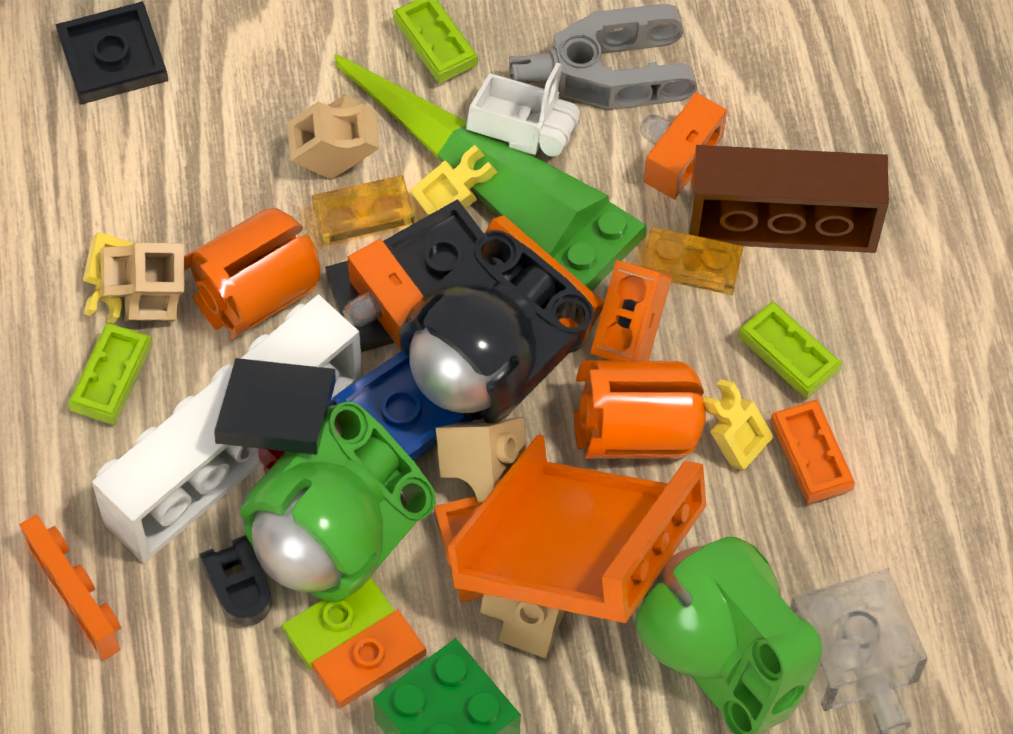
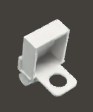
M556 63L546 82L545 89L489 73L469 107L466 130L510 142L509 148L536 155L539 147L548 156L554 157L561 154L570 141V135L576 130L580 117V110L575 104L558 99L562 64Z

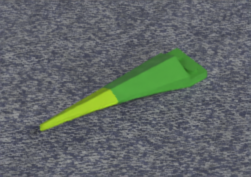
M334 54L336 66L387 110L441 162L446 160L455 169L460 164L465 152L476 145L485 156L475 163L474 170L481 169L489 162L498 173L484 183L475 184L470 190L496 217L503 215L507 217L591 291L614 269L616 260L622 261L646 237V225L611 203L607 194L526 152L509 148V143L503 140L466 130L467 121L341 55Z

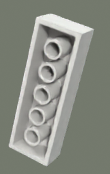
M319 294L306 305L299 304L293 308L286 316L282 325L270 335L263 334L258 337L249 347L247 354L241 358L333 368L336 372V383L332 397L363 377L359 331ZM228 364L219 369L207 387L196 396L191 395L184 398L176 406L172 416L158 427H151L144 431L138 437L132 449L120 459L115 458L105 463L92 481L104 526L143 564L262 464L259 461L257 448L215 444L214 430L233 365Z

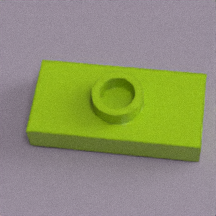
M414 0L393 10V21L438 84L478 65V55L438 0Z
M774 301L770 302L739 328L738 338L806 400L841 370L842 362Z
M106 322L68 402L70 411L116 425L153 346L152 337Z
M370 577L362 588L341 601H327L323 599L282 624V631L310 671L313 669V661L395 610L372 577Z

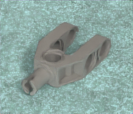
M670 4L595 11L555 34L553 48L549 49V53L519 57L509 56L510 77H513L511 78L512 80L522 83L547 81L556 63H561L562 69L558 86L559 96L607 110L678 102L691 97L697 90L694 70L690 65L684 63L658 65L657 62L648 63L647 67L615 71L612 70V67H604L601 63V53L661 47L678 41L684 33L679 9ZM661 23H668L664 26L654 27ZM617 28H624L620 31L610 32Z

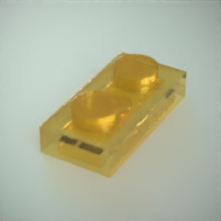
M403 175L312 195V205L323 244L415 223V213Z
M651 227L641 266L673 275L672 283L733 295L744 246Z

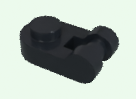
M244 535L231 540L232 546L215 552L211 548L199 553V559L204 572L228 620L242 626L255 625L264 620L270 612L272 605L270 587L247 536ZM239 564L243 568V571L228 577L224 573V570Z

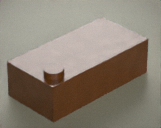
M696 145L689 193L688 244L876 253L889 205L888 154Z

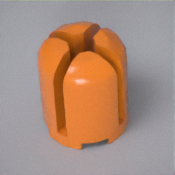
M278 208L263 209L184 256V271L189 268L191 269L199 291L192 296L195 303L215 330L225 326L232 332L230 340L235 339L309 294L317 286L320 279L318 251L310 236L303 235L296 238V235L302 231L303 227L294 217Z
M582 360L575 382H585L580 396L579 410H573L577 449H587L583 459H682L694 451L703 433L706 410L703 403L704 398L702 397L704 393L703 386L698 374L691 365L681 361Z

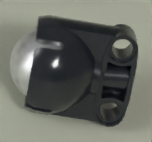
M493 230L479 236L475 242L474 249L409 311L399 329L400 343L405 354L410 358L411 372L418 388L430 401L443 409L459 412L471 419L484 418L486 423H495L506 418L569 353L576 352L583 347L589 334L594 311L588 299L567 278L533 250L504 231ZM488 257H495L500 259L504 264L491 265L484 259ZM568 318L575 321L579 326L573 328L566 327L558 320Z

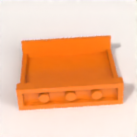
M537 435L525 451L517 456L515 463L504 477L496 482L494 489L480 507L474 509L471 518L459 533L454 535L449 541L446 558L447 563L452 569L454 588L626 623L706 507L703 464L684 461L667 484L547 462L544 436Z

